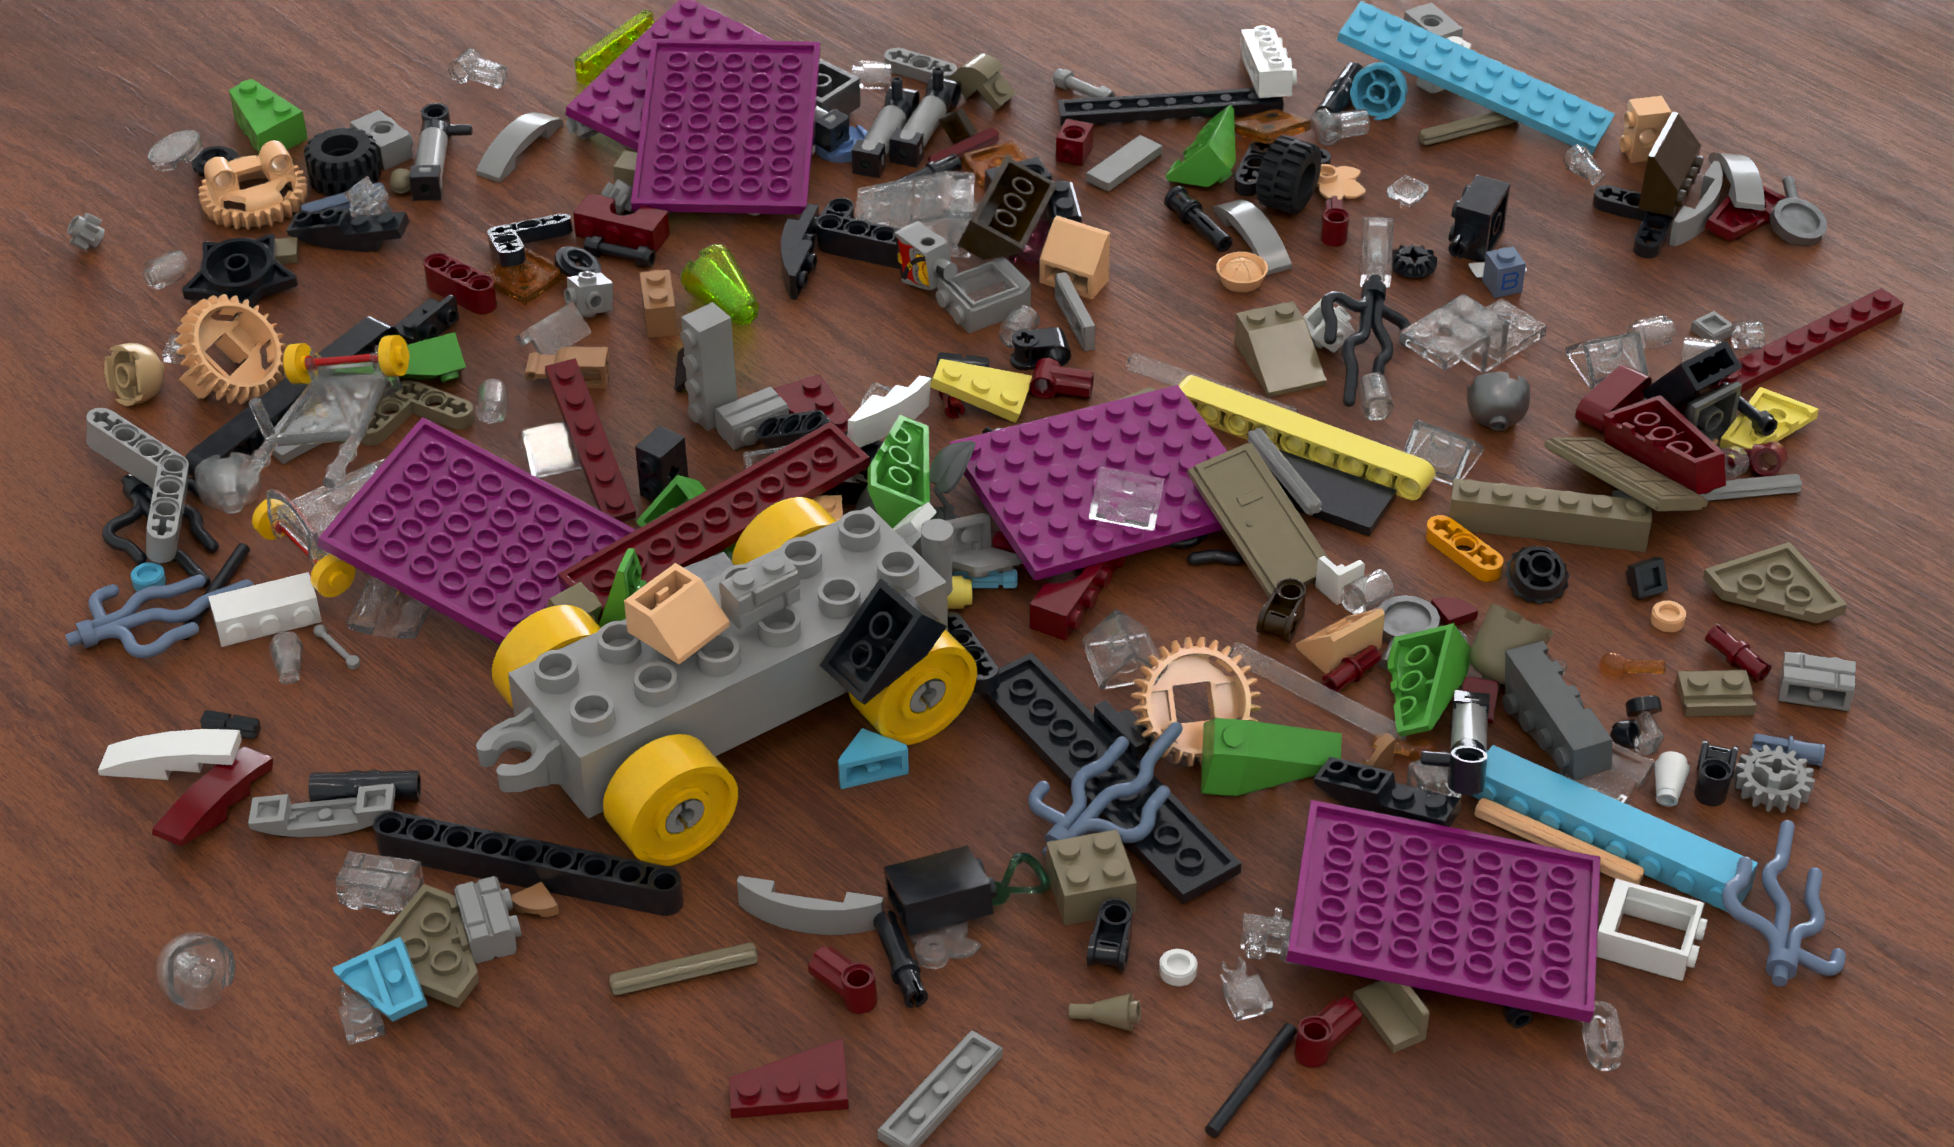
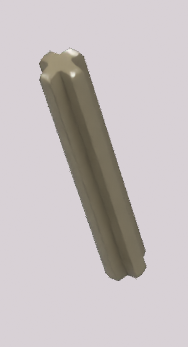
M1493 111L1422 129L1419 131L1418 139L1423 146H1428L1518 122Z
M747 942L612 973L609 976L611 991L613 995L617 996L752 965L757 962V951L752 942Z

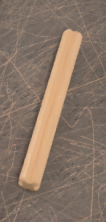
M1481 798L1476 805L1475 816L1533 843L1599 856L1600 872L1614 879L1637 885L1643 879V867L1490 799Z

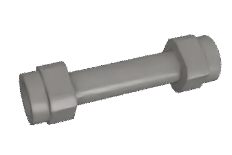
M1059 68L1053 75V83L1064 90L1070 87L1092 98L1115 97V93L1105 86L1099 88L1075 78L1074 73L1067 69Z

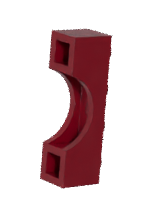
M1126 556L1076 569L1081 574L1067 582L1044 583L1030 603V629L1066 641L1074 629L1078 630L1080 628L1084 614L1088 609H1093L1097 602L1098 594L1103 588L1106 589L1109 586L1113 573L1117 568L1123 566Z

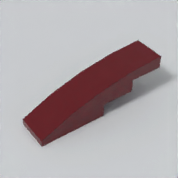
M244 746L237 751L232 765L217 764L197 780L152 828V835L183 846L227 820L228 807L250 795L251 782L272 771L273 757Z

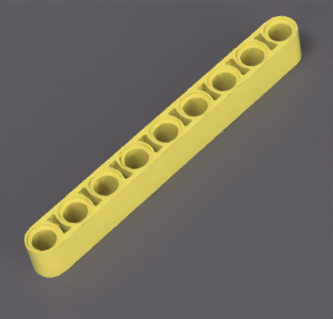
M1186 376L1178 385L1208 426L1246 440L1249 438V431L1260 428L1279 450L1397 490L1396 495L1399 497L1417 500L1435 477L1433 466L1422 458L1200 377Z

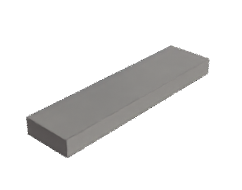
M971 1030L877 1130L878 1139L890 1147H919L1003 1057V1048Z

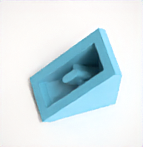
M864 728L859 731L838 759L840 789L909 774L907 745Z

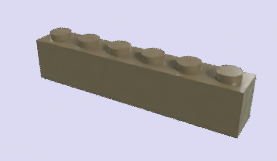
M1454 478L1449 517L1470 532L1646 552L1652 520V508L1636 499Z

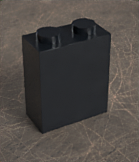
M1725 340L1679 364L1642 390V393L1646 399L1661 395L1676 409L1687 403L1692 397L1710 390L1741 369L1742 365Z
M968 845L884 867L887 898L908 936L994 914L992 899L997 898L994 880L991 876L986 877L982 860L974 857Z

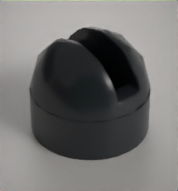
M1634 719L1616 722L1610 732L1612 742L1618 747H1637L1640 741L1638 723Z

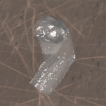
M1644 712L1636 718L1642 735L1639 738L1636 736L1633 743L1638 754L1650 756L1663 743L1664 735L1652 713Z

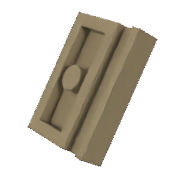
M1746 670L1677 672L1676 685L1681 704L1685 708V717L1755 714L1756 702H1753V692Z

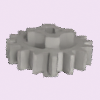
M1763 745L1762 752L1752 747L1749 750V754H1742L1739 763L1736 764L1734 773L1736 781L1734 786L1736 789H1742L1741 797L1743 799L1753 798L1752 806L1756 807L1760 803L1765 804L1766 811L1768 812L1772 810L1773 806H1776L1784 813L1787 805L1797 810L1799 809L1800 802H1808L1815 779L1812 778L1814 770L1813 768H1806L1807 760L1805 758L1795 759L1796 751L1794 750L1786 754L1783 753L1782 746H1778L1776 751H1771L1767 745Z

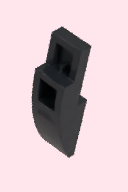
M808 203L800 219H787L781 236L782 276L790 299L797 300L801 290L807 287L810 272L816 269L817 254L813 253L817 236L816 221L819 217V205Z
M328 208L322 211H301L295 213L286 232L288 236L297 237L298 240L320 247L360 252L379 251L384 240L401 239L410 220L406 212H385L378 215H358L352 217L349 208Z
M1329 757L1314 777L1315 785L1340 803L1351 808L1447 827L1451 826L1462 810L1460 798L1395 783L1393 771Z

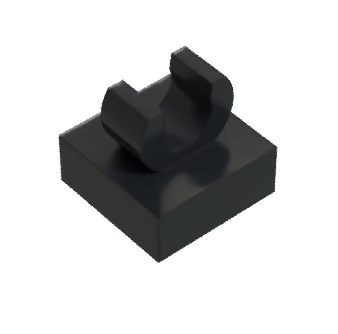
M1652 557L1627 565L1628 570L1625 573L1627 584L1631 585L1633 598L1643 599L1668 590L1663 558Z

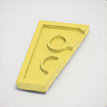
M940 359L931 381V388L1016 423L1024 405L1032 375Z
M1760 387L1749 403L1760 412L1766 410L1772 414L1778 423L1776 430L1768 436L1760 434L1752 428V421L1740 412L1721 437L1719 447L1722 449H1752L1754 444H1765L1770 441L1778 442L1817 419L1819 409Z

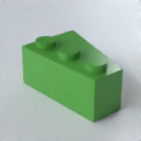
M252 78L229 89L234 118L245 136H248L251 146L257 150L258 154H260L262 146L269 141H279L288 150L308 139L303 111Z

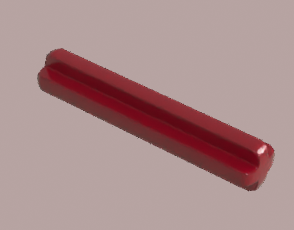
M989 127L930 156L928 162L940 161L951 154H956V158L959 157L961 161L999 141V132L993 127Z

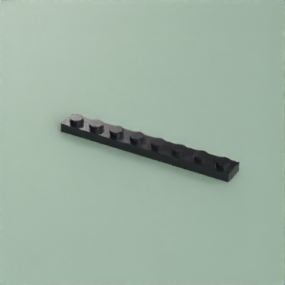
M1255 88L1058 100V114L1061 125L1064 124L1066 119L1096 124L1123 121L1129 123L1139 120L1159 121L1170 118L1214 117L1229 105L1233 107L1234 115L1240 116L1250 113L1270 114L1283 111L1284 101L1282 97L1258 98Z

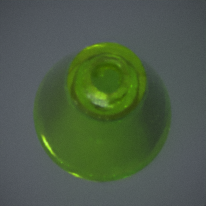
M714 244L699 251L698 253L701 257L695 262L690 260L681 274L680 282L685 290L706 305L712 302L716 304L737 325L753 322L758 315L759 303L732 252L722 244Z

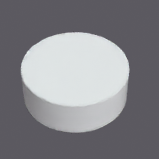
M1172 949L1165 952L1160 958V977L1164 982L1172 986L1190 984L1197 975V960L1195 956L1184 949Z

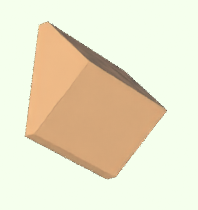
M1383 608L1346 616L1296 643V647L1304 656L1327 674L1337 668L1343 658L1354 657L1370 645L1376 646L1378 650L1381 649L1385 619Z

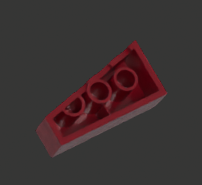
M1661 395L1603 414L1605 443L1699 495L1707 494L1715 489L1726 486L1725 453Z

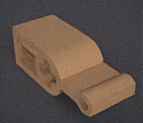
M563 347L557 351L556 355L532 352L528 357L525 378L530 381L547 379L545 366L576 358L587 388H607L610 374L608 347Z

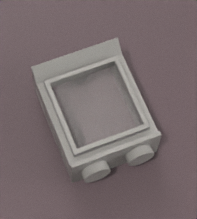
M1004 256L997 257L991 262L956 274L952 280L948 281L938 277L936 299L940 307L945 308L957 324H960L968 333H972L1030 311L1031 283Z

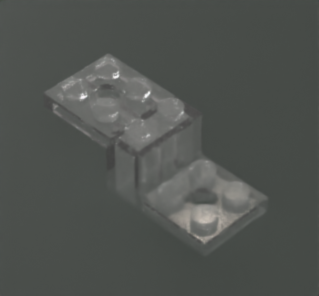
M1462 294L1400 331L1399 342L1443 370H1447L1463 360L1484 374L1544 337L1547 326L1503 298L1485 307L1469 296Z

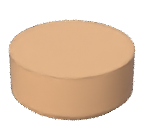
M1660 601L1653 606L1650 620L1652 625L1660 631L1676 632L1681 630L1685 624L1686 611L1683 606L1674 601Z

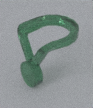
M1026 852L1015 853L1012 856L1003 880L994 881L997 898L992 899L993 905L1006 903L1010 893L1042 894L1050 889L1049 877L1035 857ZM1023 862L1030 865L1040 880V886H1009L1017 865Z

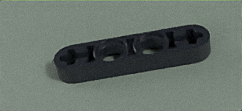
M948 612V632L976 660L977 679L973 692L987 694L997 690L1000 686L997 665L964 619L958 613Z

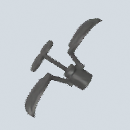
M964 441L950 444L940 450L935 456L930 467L929 477L930 482L935 484L934 493L944 507H934L937 513L931 519L951 520L960 518L952 513L955 507L948 503L942 493H950L960 482L976 445L975 442ZM866 486L858 498L856 510H862L870 506L877 513ZM920 537L912 548L922 557Z

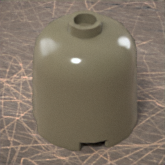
M1491 602L1471 647L1469 658L1473 668L1483 675L1482 679L1499 682V690L1501 684L1505 685V651L1542 640L1548 645L1554 631L1539 623L1534 624L1523 619L1524 616Z

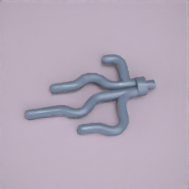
M195 575L170 585H156L143 588L134 593L121 609L106 614L102 603L119 594V587L115 584H110L96 590L88 600V607L94 620L86 619L75 623L77 630L65 634L69 647L83 643L85 649L97 645L100 640L117 638L122 642L129 655L136 658L155 657L166 651L174 643L196 635L199 632L198 624L190 622L164 633L155 642L147 645L138 644L130 629L153 621L166 623L189 621L201 614L206 608L211 607L208 596L253 586L254 583L249 579L239 581L198 597L189 606L179 610L150 608L137 612L139 607L149 600L169 599L203 587L206 583L205 577L203 575Z
M1172 722L1143 756L1140 761L1139 774L1134 780L1105 788L1087 808L1086 783L1091 778L1105 773L1113 766L1129 746V741L1126 737H1118L1101 758L1083 766L1075 774L1071 781L1073 803L1065 814L1042 802L1050 790V785L1047 781L1038 782L1028 796V805L1036 816L1054 825L1044 836L1045 842L1111 830H1118L1122 843H1135L1148 836L1155 826L1158 809L1170 796V789L1165 785L1159 786L1146 801L1142 808L1141 821L1132 829H1124L1110 821L1097 817L1113 800L1138 794L1149 785L1153 778L1156 762L1182 733V725L1179 722ZM1045 846L1041 852H1042L1043 856L1046 858V846Z
M1784 820L1781 823L1775 857L1765 865L1762 872L1763 887L1776 907L1774 925L1761 915L1746 909L1738 901L1737 894L1747 887L1751 877L1753 863L1749 857L1743 856L1739 858L1735 877L1725 884L1722 891V902L1728 913L1739 922L1761 933L1767 940L1769 954L1766 971L1772 976V983L1776 986H1785L1789 979L1795 977L1798 964L1824 976H1835L1842 971L1846 960L1845 951L1841 948L1832 950L1830 961H1826L1800 948L1802 939L1814 936L1820 932L1825 923V911L1819 899L1823 875L1822 871L1817 867L1809 869L1804 891V902L1810 915V920L1796 925L1788 933L1791 905L1787 895L1777 881V875L1786 869L1790 860L1795 825L1791 820Z

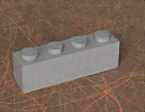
M713 302L682 316V331L680 334L684 344L685 356L683 357V364L686 368L687 378L685 387L689 400L687 411L692 421L698 422L707 431L716 428L715 409L737 400L731 317Z

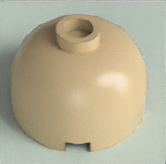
M139 343L112 346L110 350H113L112 355L105 358L104 374L109 390L116 391L117 395L121 397L115 400L124 406L136 405L151 400L160 391L164 379L165 369L159 357L151 348Z

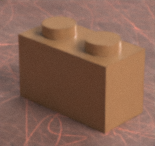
M670 269L640 272L647 337L678 335Z

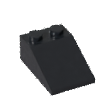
M880 578L820 666L860 703L866 704L925 658L947 626L905 590Z

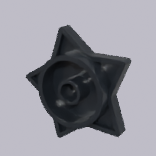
M268 234L258 239L232 238L220 243L204 241L202 243L203 259L201 270L182 288L184 299L198 301L202 299L207 300L213 295L219 298L223 294H226L230 300L233 296L237 295L239 303L248 299L249 307L254 308L263 297L296 287L298 282L294 273L276 261L274 234Z

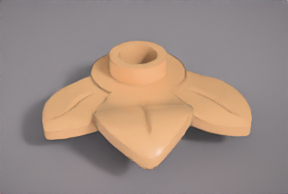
M1329 164L1321 165L1320 176L1316 186L1324 198L1331 199L1332 196H1337L1338 200H1342L1343 197L1356 199L1366 193V189L1355 180L1360 175L1361 170L1349 166L1336 168Z

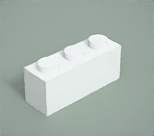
M309 572L208 596L221 647L322 622Z

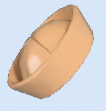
M1233 252L1219 259L1216 264V270L1221 283L1227 289L1235 292H1250L1256 290L1262 284L1268 272V264L1256 254Z

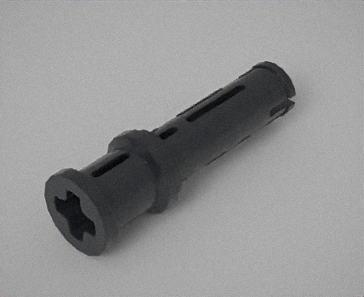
M1176 186L1167 193L1164 199L1165 206L1169 210L1177 212L1179 219L1183 223L1191 224L1219 252H1225L1231 247L1232 237L1227 235L1203 212L1202 204L1196 199H1191L1188 196V191L1183 186Z

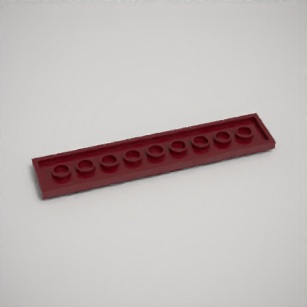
M829 422L558 573L559 583L565 589H568L581 582L590 592L594 593L602 604L598 617L599 621L601 620L617 570L628 548L635 549L642 568L640 580H645L649 583L675 563L684 568L710 558L735 544L749 523L771 505L795 497L814 499L868 468L870 457L838 427Z

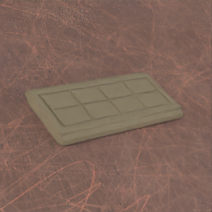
M1552 437L1550 440L1545 441L1544 447L1656 511L1701 510L1702 507H1707L1708 500L1595 437Z
M1252 442L1243 444L1188 469L1186 473L1268 598L1272 595L1279 581L1283 579H1297L1305 586L1316 581L1318 558L1322 556L1328 558V556Z

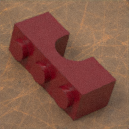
M588 193L573 212L575 235L577 237L598 236L603 237L606 243L638 249L639 246H646L657 253L670 236L668 211L640 206L635 213L621 216L616 214L615 199Z

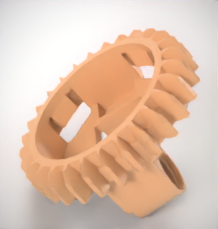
M276 140L265 143L259 155L240 157L229 162L223 157L209 159L204 166L205 180L201 181L202 186L199 187L200 203L204 214L208 215L209 220H215L217 225L224 223L226 228L234 225L236 230H239L241 227H246L250 230L251 227L258 226L260 229L262 225L267 224L272 227L273 222L276 221L282 223L284 217L291 218L292 212H299L300 206L305 204V199L307 198V182L303 170L299 171L298 165L293 166L290 154L284 145ZM266 178L269 181L243 190L239 188V182L245 180ZM285 184H287L292 189V191L289 190L288 193L284 197H282L280 191L283 189ZM223 201L244 203L246 212L232 208L225 209Z
M226 294L219 298L213 295L207 300H200L181 318L180 321L183 324L177 328L181 335L175 339V342L183 346L176 352L186 356L180 364L184 366L189 365L190 368L179 380L198 399H204L212 391H215L216 400H220L226 395L228 404H231L236 398L240 405H243L247 400L252 404L279 384L284 378V353L282 352L286 349L287 345L279 342L283 334L274 331L277 323L270 324L267 321L269 313L262 316L258 312L259 305L254 308L249 307L248 299L239 303L237 295L233 296L230 300ZM217 310H219V315L234 316L236 313L238 314L232 322L215 320L211 317ZM221 335L223 336L215 345L226 356L238 364L246 358L230 376L205 352ZM269 344L266 347L267 362H272V365L264 370L260 348Z
M1186 637L1184 648H1181L1178 641L1174 640L1171 642L1172 652L1161 646L1158 648L1161 659L1150 655L1148 660L1152 668L1141 666L1139 669L1146 676L1145 680L1135 679L1133 682L1138 687H1141V692L1131 694L1132 698L1139 700V705L1131 708V711L1140 712L1141 718L1135 721L1134 724L1143 725V727L1147 728L1141 734L1144 738L1149 736L1154 738L1149 748L1172 722H1177L1173 686L1209 682L1206 684L1211 719H1241L1258 722L1257 719L1250 716V713L1261 710V706L1251 704V699L1260 696L1261 693L1250 691L1249 686L1255 684L1257 679H1246L1245 674L1251 669L1250 665L1239 668L1237 665L1241 661L1242 655H1237L1232 659L1229 658L1230 646H1226L1221 652L1217 651L1218 640H1213L1209 648L1205 647L1204 637L1198 639L1196 646H1193L1191 637ZM1212 656L1217 658L1216 663L1228 672L1233 670L1236 675L1232 677L1224 675L1210 663L1209 658ZM1168 664L1167 670L1161 675L1157 683L1154 685L1157 677L1166 668V665ZM1210 720L1181 723L1183 727L1182 733L1161 757L1165 758L1172 752L1174 753L1173 763L1178 764L1182 757L1185 756L1187 767H1192L1195 757H1198L1202 767L1203 723Z

